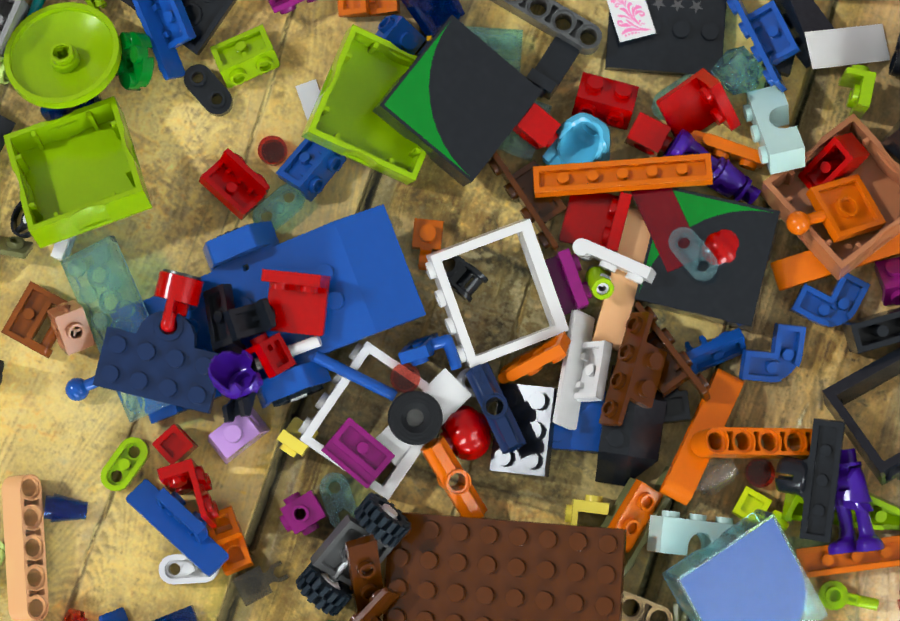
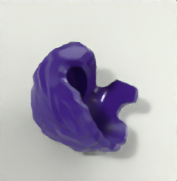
M242 350V354H237L233 351H222L220 354L215 355L209 364L208 375L213 386L227 398L238 399L252 392L257 393L260 386L263 385L264 380L261 378V375L251 368L253 356L245 350Z

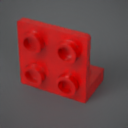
M704 68L656 101L667 125L671 127L670 131L674 138L677 137L682 129L691 134L695 130L702 131L713 122H716L718 125L723 123L731 131L741 125L721 82Z
M620 192L619 196L608 193L570 195L559 241L573 245L575 240L584 238L614 252H618L632 194Z
M262 269L261 281L270 282L268 301L270 306L273 307L276 317V326L268 331L323 336L330 276Z
M190 458L157 469L159 480L171 493L175 491L179 495H184L194 490L202 519L211 529L218 527L216 518L220 517L218 506L215 500L212 501L208 492L212 490V484L208 473L204 472L202 465L198 466Z

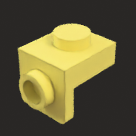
M294 417L286 430L283 429L277 440L282 442L279 448L293 458L297 453L303 457L309 449L308 445L299 440L302 434L298 432V429L304 421L298 417ZM317 430L312 436V438L316 439V437L319 434Z
M586 494L585 500L572 499L571 505L566 504L564 522H569V525H577L578 512L608 515L610 503H603V496Z

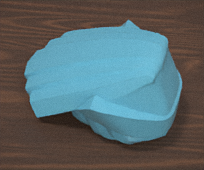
M581 112L575 114L561 124L556 131L559 134L557 139L542 156L543 162L546 165L609 161L611 146L610 129L605 122L589 113Z

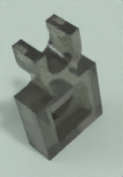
M280 560L270 565L264 573L260 566H257L232 579L245 606L272 593L270 583L282 582L289 578L287 574L280 578L274 575V569L282 565Z

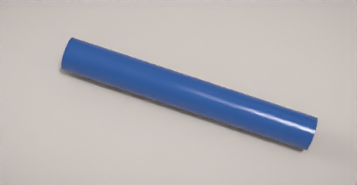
M319 351L316 352L312 362L391 401L394 400L398 392Z

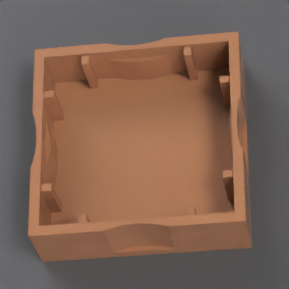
M854 113L825 134L812 149L805 153V167L835 136L853 133L870 155L851 175L859 174L887 223L881 229L837 243L832 241L822 222L810 225L806 233L796 235L837 281L900 233V164L891 158L881 142ZM805 167L776 173L763 181L760 196L773 210L780 211L781 219L785 223L787 217L794 211H802L806 214L815 212L806 195L809 189L798 177Z

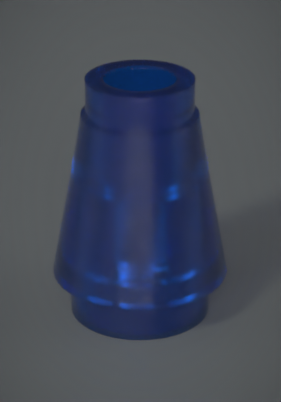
M54 493V496L46 495L44 519H51V522L86 520L88 502Z

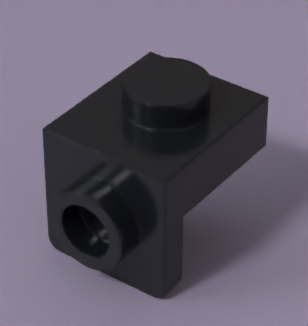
M267 298L260 299L253 304L230 309L223 313L233 342L265 333L276 326L275 311L270 306Z

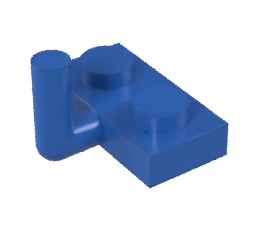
M438 333L411 340L398 353L401 365L411 362L412 366H417L429 361L428 357L434 355L435 350L444 348L451 370L462 367L453 337L449 334L438 336Z

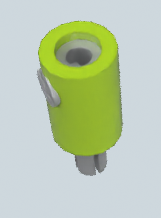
M593 265L589 266L585 274V281L593 295L601 300L609 298L614 291L611 277L607 275L603 268Z

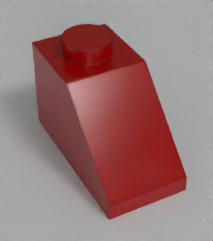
M853 133L838 135L819 152L800 172L798 177L808 189L851 175L868 158L870 153Z

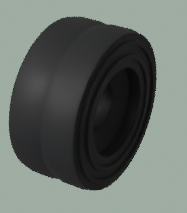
M408 391L399 395L392 402L388 411V424L391 432L400 441L410 445H421L431 441L439 433L443 422L442 410L437 400L422 391ZM412 409H419L424 415L422 424L416 427L409 425L406 419L408 412Z

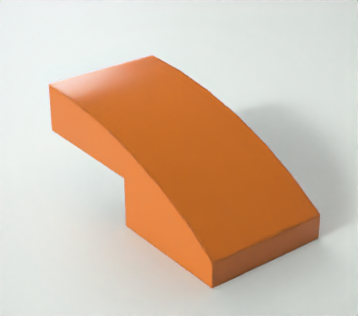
M338 0L339 17H372L400 14V0Z
M232 506L219 510L220 517L216 518L218 527L211 529L206 524L210 537L229 554V559L222 565L226 576L254 566L249 548Z

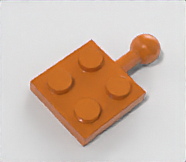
M858 173L811 187L806 195L815 212L806 214L802 211H794L786 220L787 229L795 235L804 234L808 231L810 225L822 222L834 243L881 229L887 223Z

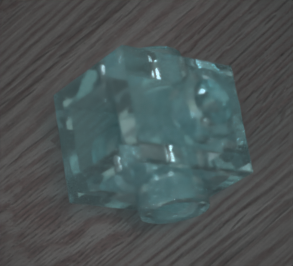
M745 46L727 50L711 71L721 81L726 91L736 95L755 90L760 84L758 80L762 77L764 69L754 55Z

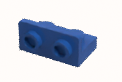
M304 139L276 174L281 180L299 190L305 199L311 202L323 190L333 175L341 169L347 158L310 140Z

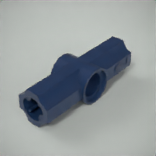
M489 363L479 364L471 368L465 375L502 453L513 452L527 444ZM493 402H501L504 405L502 412L497 415L488 413V407Z

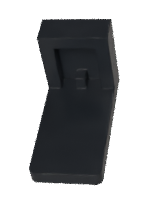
M558 37L553 39L535 69L532 68L526 77L542 91L539 98L545 97L550 100L579 55L577 48Z

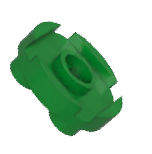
M122 32L119 35L122 56L115 76H119L120 83L126 90L140 91V87H146L152 77L154 57H148V48H153L148 35L143 32Z

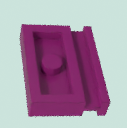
M350 417L347 418L321 449L323 453L367 489L395 457L391 451Z

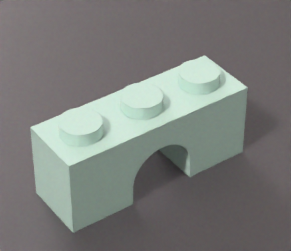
M776 85L746 92L747 104L743 105V113L746 122L751 121L752 123L750 130L753 142H759L758 154L761 164H767L770 175L805 167V146L797 126L778 128L789 125V104L784 92H781Z
M662 510V516L650 515L647 551L687 556L689 541L694 535H697L701 542L700 557L713 558L733 545L738 537L743 538L744 526L733 524V518L715 516V522L706 521L707 515L689 513L688 519L680 518V512Z

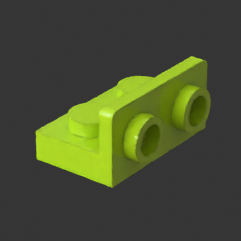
M263 24L210 47L227 88L240 85L280 66V62Z
M852 65V67L845 69L839 79L838 86L852 88L848 94L846 107L851 108L850 115L854 113L861 119L870 107L877 73L869 71L870 68L867 66Z

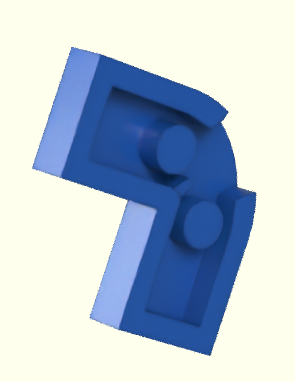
M847 273L837 281L829 296L804 283L790 311L823 327L839 326L856 314L871 284Z
M775 323L771 352L750 349L742 350L739 378L762 382H780L796 366L799 367L801 364L807 327Z

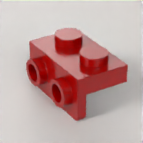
M583 72L572 116L586 112L605 122L608 126L627 130L639 87Z
M229 148L223 152L221 159L202 174L199 182L240 220H243L264 201L270 189L265 178L261 174L255 173L246 165L240 155L233 153Z

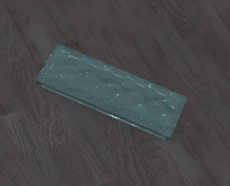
M110 235L60 261L78 303L83 307L100 354L107 326L137 333L140 324L149 314L115 236ZM117 391L130 422H135L170 405Z

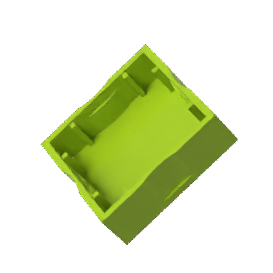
M353 24L345 32L301 137L406 185L416 181L427 153L414 142L404 138L372 110L396 80L408 70L417 56L404 52L392 42Z
M115 96L76 109L61 118L43 121L3 136L12 170L19 181L20 200L28 230L40 248L153 208L124 113Z

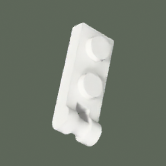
M579 238L573 243L574 253L583 261L596 259L600 261L599 266L612 273L619 269L627 273L625 278L641 285L643 280L652 284L657 274L651 267L587 239Z

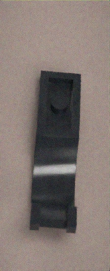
M221 284L204 291L203 297L212 351L218 354L222 351H233L237 354H242V350H246L247 347L241 343V340L233 342L223 314L235 308L232 285ZM253 357V362L251 363V368L253 369V371L258 372V369H257V366H256V363H255V360H254V357ZM252 392L238 399H230L226 405L222 406L224 423L233 422L235 417L239 415L241 417L250 416L256 393Z

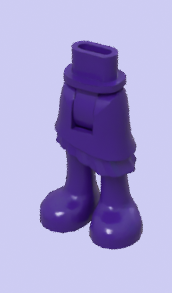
M682 129L669 144L662 157L709 152L688 131ZM711 155L713 185L703 186L727 198L734 196V201L738 202L741 199L751 205L758 198L761 190L751 185L752 180L734 167L729 159L725 160L723 156L717 159Z
M855 448L842 450L835 505L839 522V538L829 544V555L884 549L883 541L875 534L869 514V512L874 511L870 504L872 499L861 468L862 463L861 461L857 462ZM851 509L855 510L859 532L858 539L855 534Z

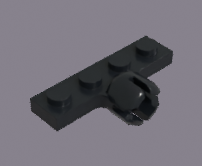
M814 418L809 457L806 459L784 457L778 462L776 472L791 474L793 477L779 475L778 478H775L776 489L782 493L800 495L804 501L799 537L801 539L831 542L845 422Z

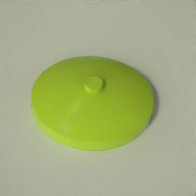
M57 3L35 11L15 28L8 39L4 51V68L13 88L26 101L49 109L70 108L93 99L110 84L120 66L122 56L121 41L111 20L98 9L82 3Z

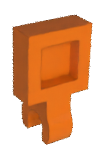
M414 219L412 249L420 250L418 270L427 271L425 263L428 262L426 255L432 253V251L441 250L444 221Z

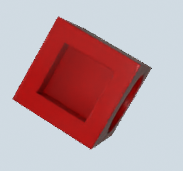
M534 102L514 127L513 131L536 150L545 146L548 148L554 143L559 135L556 131L561 124Z
M640 112L624 143L652 157H656L659 151L662 153L666 152L672 140V137L668 136L671 127Z
M178 424L171 425L152 443L170 465L183 461L198 447Z

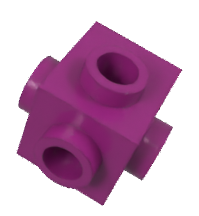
M310 490L302 496L298 491L284 499L283 501L286 505L280 508L283 515L279 518L287 532L293 530L295 535L302 532L306 536L318 529L320 526L317 522L328 515L314 491ZM300 508H303L306 512L304 519H300L297 515Z

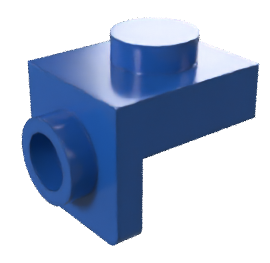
M395 14L385 17L380 22L379 30L375 34L412 55L417 52L426 40L404 17Z

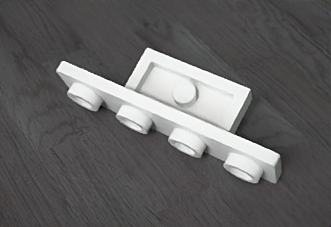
M580 310L571 311L569 331L567 333L571 342L566 352L567 355L563 358L553 414V423L569 430L577 429L581 402L603 401L613 345L606 340L591 341L595 319Z

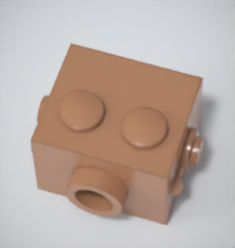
M77 301L64 302L47 310L58 345L67 355L79 351L82 352L84 349L96 345L83 307Z

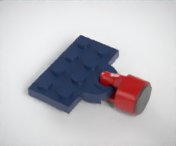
M168 269L160 271L154 296L167 299L164 311L149 315L140 324L137 333L107 326L93 385L211 414L217 389L209 378L208 367L211 359L218 355V353L196 348L198 336L195 327L186 318L189 305L198 307L204 284L201 281L202 278Z

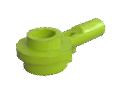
M835 580L825 582L818 591L820 603L829 610H838L843 608L845 604L876 611L879 604V599L849 593L841 582Z

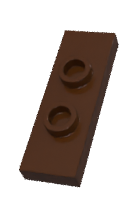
M373 534L345 542L356 613L362 611L370 603V597L377 590L384 588L377 540Z

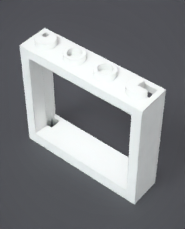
M521 219L426 255L428 261L425 263L426 273L430 280H435L438 290L434 291L435 298L439 307L445 308L448 318L444 319L449 335L455 336L458 344L456 349L461 363L464 362L465 366L469 368L475 367L556 336L564 331H569L530 219ZM517 233L549 327L475 355L442 261Z
M365 341L363 346L357 343L348 356L352 360L349 367L357 371L370 354L411 381L421 390L429 384L368 341ZM336 374L331 381L335 384V387L330 394L326 392L322 394L315 404V407L319 410L313 419L307 416L298 432L302 434L299 438L300 441L340 467L321 451L324 445L312 438L350 382V380ZM424 444L411 445L397 467H393L382 485L374 480L369 488L389 500L421 453L420 449Z

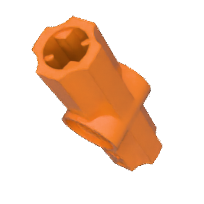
M439 436L425 443L420 450L435 473L439 486L446 491L459 515L462 517L482 518L488 509L471 483L470 475L462 468L445 438ZM458 473V482L454 486H450V478Z

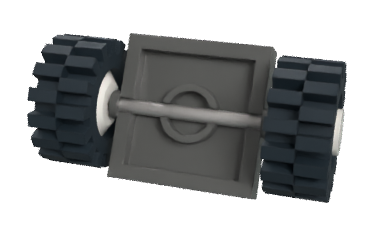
M369 493L355 509V518L347 514L310 558L311 563L297 578L296 584H298L297 588L301 590L300 593L308 598L307 601L309 603H314L318 610L321 608L323 613L336 616L353 597L349 587L351 586L345 542L373 534L377 540L381 564L411 529V524L407 521V517L402 515V512L396 509L393 503H389L386 498H381L377 493Z

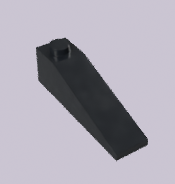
M774 0L801 50L795 55L807 69L811 66V60L804 32L835 28L814 0Z

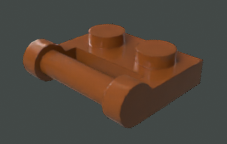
M30 281L1 333L49 358L53 352L51 348L57 339L52 326L48 329L41 343L35 341L34 338L48 315L47 310L51 309L54 304L58 306L68 301Z

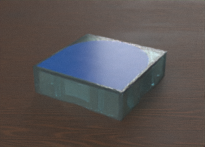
M755 510L725 530L713 543L694 551L661 573L681 610L689 617L690 621H821L828 616L774 513L764 510Z

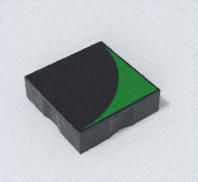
M451 15L439 26L420 50L416 60L396 80L372 111L404 138L420 146L434 163L462 186L473 182L542 91L457 18Z
M672 188L701 253L702 246L710 234L726 229L734 232L739 239L736 257L730 263H722L719 266L707 263L702 257L671 272H667L650 236L644 265L651 267L657 274L652 284L644 280L641 285L638 284L635 295L636 302L639 301L641 305L673 313L694 314L704 317L711 322L753 331L762 295V283L768 261L772 255L781 219L780 211Z

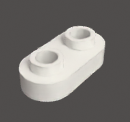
M183 554L168 555L159 564L161 579L172 585L206 583L212 581L219 573L218 569L211 577H207ZM174 563L180 566V572L177 575L172 574L170 571V567Z

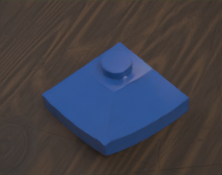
M606 391L603 401L581 402L576 430H569L555 424L552 449L598 453L602 429L599 419L605 402Z

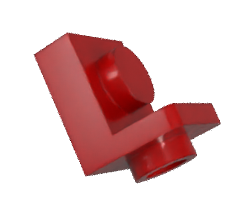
M265 332L250 340L252 346L245 350L250 354L256 353L269 379L296 364L280 332L270 337Z

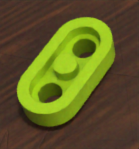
M137 437L125 439L102 469V484L111 491L126 489L149 458L150 450L148 444L143 439ZM136 446L139 448L140 454L138 457L133 458L130 455V450ZM115 471L122 473V479L119 482L113 480V473Z

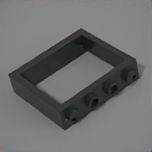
M900 347L822 390L825 406L836 421L845 422L844 433L881 485L895 478L900 480V452L883 461L844 405L900 374Z

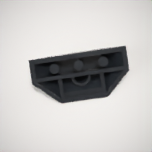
M612 365L610 378L613 374L615 365ZM658 390L652 408H642L629 401L621 426L602 425L595 482L625 486L630 477L635 479L658 462L667 404Z

